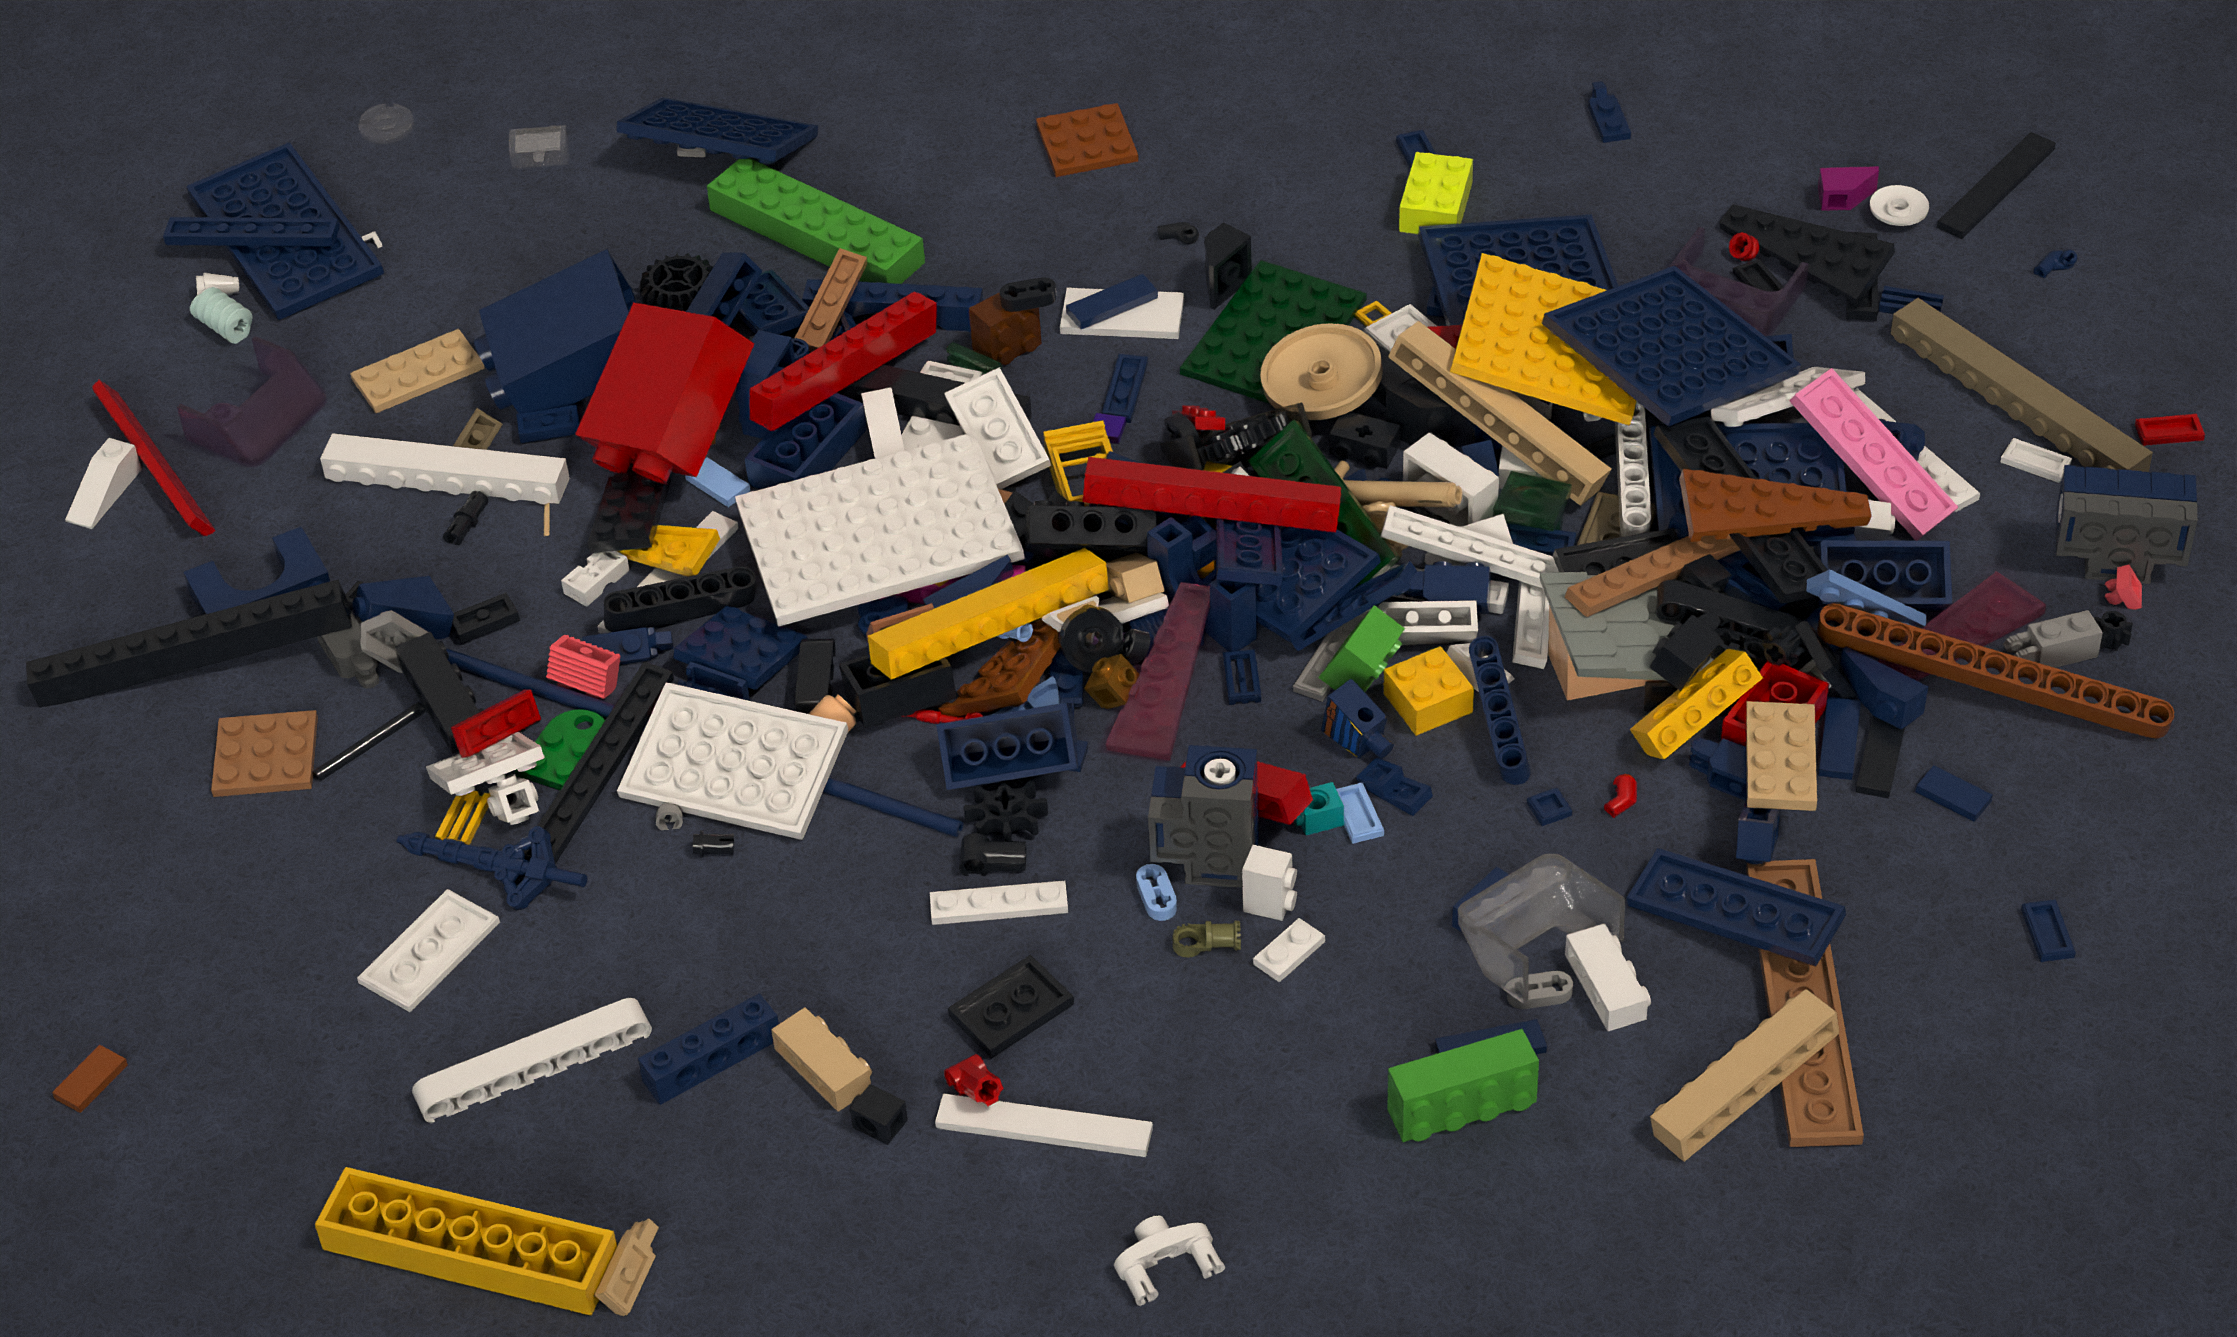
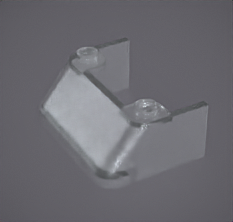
M1551 853L1539 856L1463 902L1458 908V924L1484 976L1522 1003L1528 1001L1529 958L1517 949L1556 926L1562 931L1571 934L1605 923L1612 936L1616 935L1619 942L1624 941L1625 898L1558 854Z

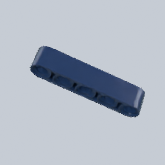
M1479 636L1470 643L1469 654L1499 770L1503 780L1513 785L1523 784L1529 779L1531 769L1498 644L1490 636ZM1498 709H1504L1500 712H1495ZM1505 736H1511L1510 738L1502 739ZM1513 763H1519V764L1516 765V766H1511V767L1509 766V765H1511V764H1513Z

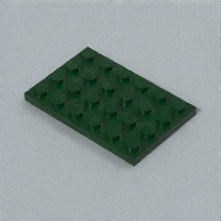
M1260 260L1182 364L1180 375L1269 403L1264 394L1260 374L1263 361L1273 346L1289 334L1305 327L1319 324H1343L1349 326L1355 317L1356 311L1361 309L1366 302L1367 293Z

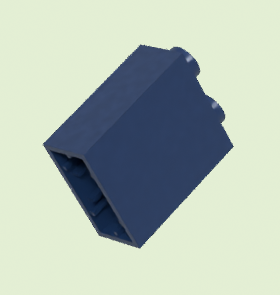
M608 249L479 310L485 335L474 339V344L487 370L491 372L496 369V373L486 377L485 382L492 399L500 410L513 405L520 414L564 407L594 393L633 302L636 303L631 286Z

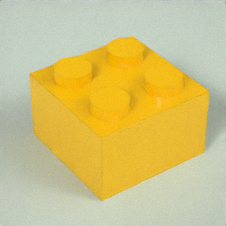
M1441 646L1384 669L1383 694L1416 736L1473 712L1474 687Z

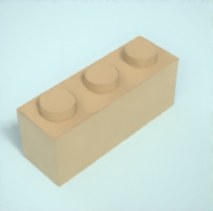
M805 1007L771 1029L775 1050L838 1112L851 1104L853 1099L858 1094H862L868 1085L871 1084L870 1076L872 1071L868 1063L863 1058L854 1056L850 1052V1048L845 1040L840 1036L836 1038L829 1031L825 1021L820 1016L815 1017Z

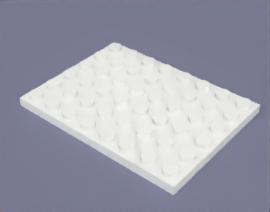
M974 432L735 496L737 508L778 627L968 575L1007 554L1011 562L1025 559L1020 540Z

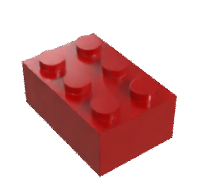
M1767 661L1759 671L1763 678L1739 698L1723 720L1721 740L1724 738L1746 747L1747 701L1814 704L1816 724L1826 709L1829 683L1785 664L1774 665Z

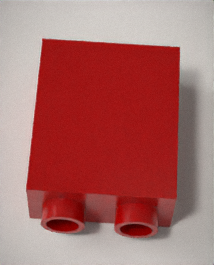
M633 302L575 435L596 447L592 461L611 472L626 474L632 463L634 464L632 467L634 472L661 484L667 483L671 472L697 478L754 347V343L716 317Z

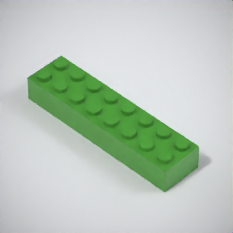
M751 158L738 159L707 185L711 211L829 267L839 248L867 257V266L859 280L861 282L902 284L925 263L923 238Z

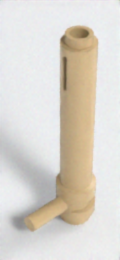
M1340 461L1334 470L1343 480L1350 467L1347 462ZM1343 480L1361 506L1381 501L1384 503L1393 502L1396 507L1453 508L1462 501V489L1453 482Z

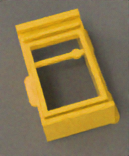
M1103 420L1043 432L1044 449L1051 463L1049 468L1057 493L1069 502H1082L1083 495L1072 497L1063 467L1087 463L1088 457L1061 462L1059 454L1099 446L1101 453L1091 457L1104 459L1107 453L1112 451Z

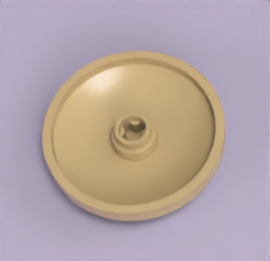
M1319 324L1297 330L1274 345L1263 361L1260 375L1267 400L1279 412L1286 411L1288 416L1297 419L1323 420L1346 414L1367 401L1379 386L1383 374V364L1377 344L1365 332L1343 324Z

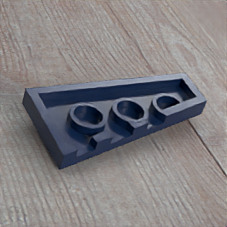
M1408 561L1351 589L1292 644L1299 651L1369 610L1374 605H1380L1392 595L1399 596L1411 587L1410 581L1417 572L1411 561Z

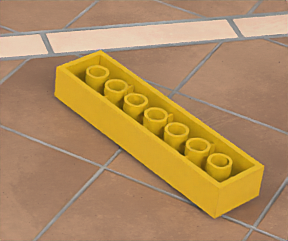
M345 1167L315 1223L323 1250L591 1316L599 1301L595 1293L617 1248L615 1234L611 1230Z

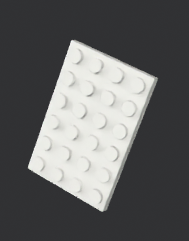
M666 682L617 792L620 798L658 807L664 803L676 804L681 809V812L803 840L849 729L846 722Z

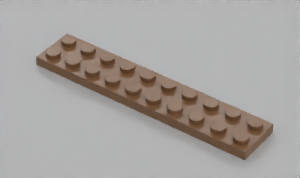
M1815 859L1780 860L1763 864H1746L1747 876L1822 899ZM1830 944L1817 966L1758 948L1769 1018L1781 1010L1790 998L1798 996L1805 989L1837 1012L1839 1034L1780 1082L1789 1146L1862 1145L1864 1134Z

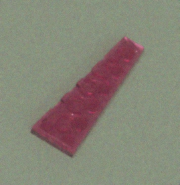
M1996 571L1928 622L1922 629L1979 646H1985L2045 614L2046 604ZM1931 649L1922 650L1927 655L1936 654ZM1879 659L1877 661L1916 681L1929 675V673Z
M1180 583L1164 617V623L1153 640L1154 645L1148 658L1145 657L1141 666L1142 671L1136 683H1133L1128 701L1124 709L1120 711L1106 741L1107 751L1170 761L1210 608V586Z

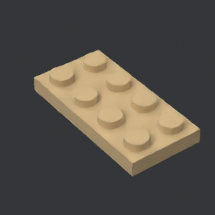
M457 329L365 366L350 374L352 381L375 413H378L483 370L485 367L479 355L461 331Z
M1747 701V808L1816 811L1817 778L1814 704Z

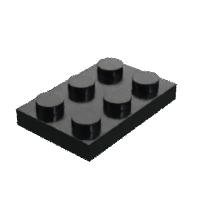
M1029 955L948 1007L949 1017L990 1058H993L1074 1005V997L1033 956Z

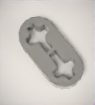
M1561 971L1514 977L1507 985V1000L1513 1007L1519 1009L1562 1004L1567 1002L1572 996L1573 980L1568 974ZM1552 984H1558L1562 991H1556ZM1518 989H1524L1528 995L1522 996Z

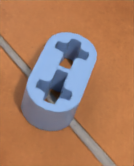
M1156 864L1142 866L1137 871L1136 881L1137 889L1148 915L1154 920L1159 921L1172 918L1177 911V900L1166 871L1163 867ZM1153 877L1154 880H1157V886L1152 887L1151 882L1146 878ZM1161 897L1163 904L1167 905V907L1161 908L1159 904H1156V898Z

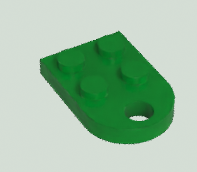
M571 710L559 714L547 724L535 741V743L540 745L544 759L536 761L537 765L532 769L522 772L516 769V776L561 790L605 720L599 714L589 710ZM582 722H591L593 724L590 728L584 730L576 728Z

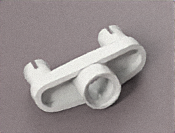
M1153 1216L1142 1221L1134 1230L1139 1242L1122 1252L1114 1262V1268L1120 1279L1127 1282L1139 1306L1146 1304L1144 1297L1147 1298L1148 1302L1158 1297V1292L1154 1288L1145 1269L1157 1265V1261L1168 1256L1174 1258L1186 1252L1192 1253L1205 1279L1212 1276L1211 1270L1218 1274L1225 1269L1223 1262H1221L1211 1244L1213 1238L1206 1225L1203 1223H1190L1169 1228L1162 1216Z

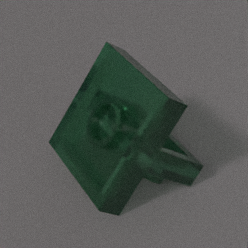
M1511 471L1493 507V517L1504 514L1506 524L1535 527L1553 532L1554 530L1562 531L1564 508L1571 495L1572 485Z

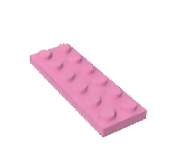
M1832 368L1789 400L1880 502L1891 503V514L1895 516L1896 520L1916 541L1958 508L1953 500Z

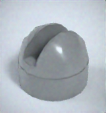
M664 803L657 809L656 825L660 830H669L665 823L669 821L664 819L666 815H670V822L675 821L673 829H679L682 826L683 815L678 805Z

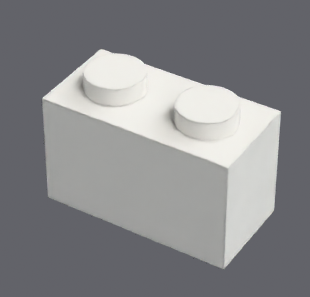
M1252 845L1242 869L1243 912L1283 921L1286 911H1293L1297 899V891L1293 890L1297 869L1292 868L1291 853Z

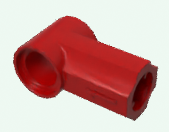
M974 1054L944 1070L947 1084L949 1086L953 1085L959 1093L958 1096L967 1095L974 1101L982 1102L987 1106L996 1103L1000 1092L1003 1090L1000 1078L988 1071L984 1061L978 1054Z

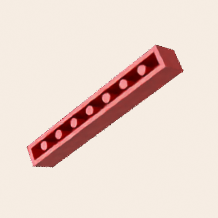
M914 291L749 389L750 420L770 431H774L935 334L937 302Z
M1088 457L1082 502L1336 532L1341 487Z

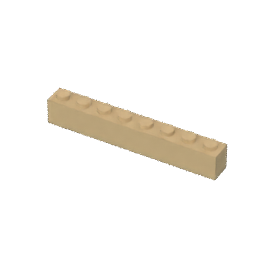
M1418 321L1398 335L1388 358L1581 506L1601 489L1611 471L1609 466L1510 390L1451 373L1450 369L1456 349L1424 324Z

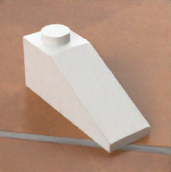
M112 438L107 439L90 461L65 519L66 522L93 529L142 470L135 445Z

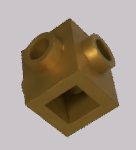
M1122 654L1109 658L1104 657L1094 664L1093 672L1084 689L1101 708L1111 709L1128 703L1135 693V687L1141 675Z

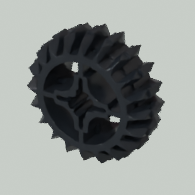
M676 253L674 257L665 255L662 261L656 259L654 265H648L646 272L642 273L639 286L642 301L645 305L686 312L714 266H711L708 260H701L700 255L692 258L689 253L685 256H679Z

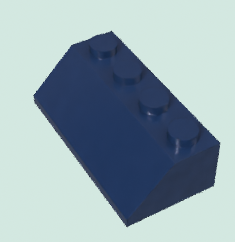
M1061 703L936 724L947 790L1078 769L1077 734L1072 703Z

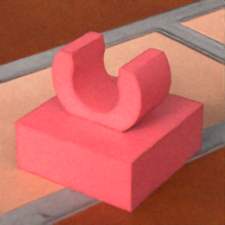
M2129 564L2117 567V579L2105 582L2108 590L2112 591L2105 594V598L2113 605L2124 602L2127 609L2136 610L2142 608V584Z

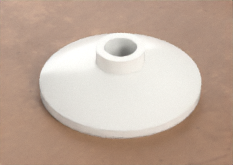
M1892 185L1883 187L1872 195L1870 210L1877 219L1884 223L1895 226H1908L1922 221L1927 216L1929 202L1923 193L1914 188Z

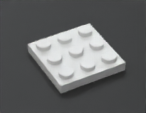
M516 732L468 758H461L460 754L426 766L430 779L451 795L455 793L456 796H462L474 791V786L486 781L487 784H492L505 779V773L517 769L519 772L532 769L537 765L536 761L544 759V755L540 745L520 732Z

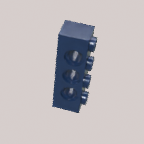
M758 993L639 1057L638 1062L642 1081L661 1105L772 1045L774 1042L771 1029L779 1025L778 1016L762 995Z

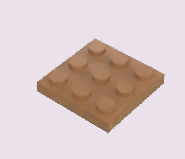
M317 711L219 718L211 788L213 797L312 789V772L314 770L318 722Z

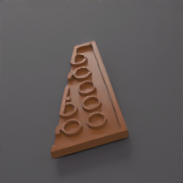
M1683 469L1679 478L1690 542L1701 541L1702 536L1714 535L1716 540L1727 539L1728 534L1740 533L1745 537L1790 533L1791 528L1803 527L1805 531H1814L1818 525H1829L1834 529L1867 526L1872 517L1868 496L1856 492H1843L1827 488L1801 486L1794 483L1787 484L1767 481L1765 479L1710 473L1702 470Z
M1042 618L1029 623L1032 625L1033 633L1028 641L1021 642L1018 640L1015 644L1013 641H1008L978 670L980 677L970 684H963L957 690L959 697L953 703L946 702L938 708L943 715L957 717L967 715V713L972 714L982 711L989 713L997 708L1007 706L1014 708L1024 704L1028 699V695L1040 681V677L1052 663L1053 657L1060 648L1057 639L1059 632L1042 621Z

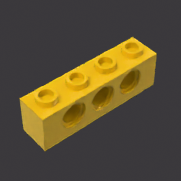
M1727 649L1697 673L1682 691L1679 689L1630 728V731L1646 754L1666 759L1763 677L1746 652Z

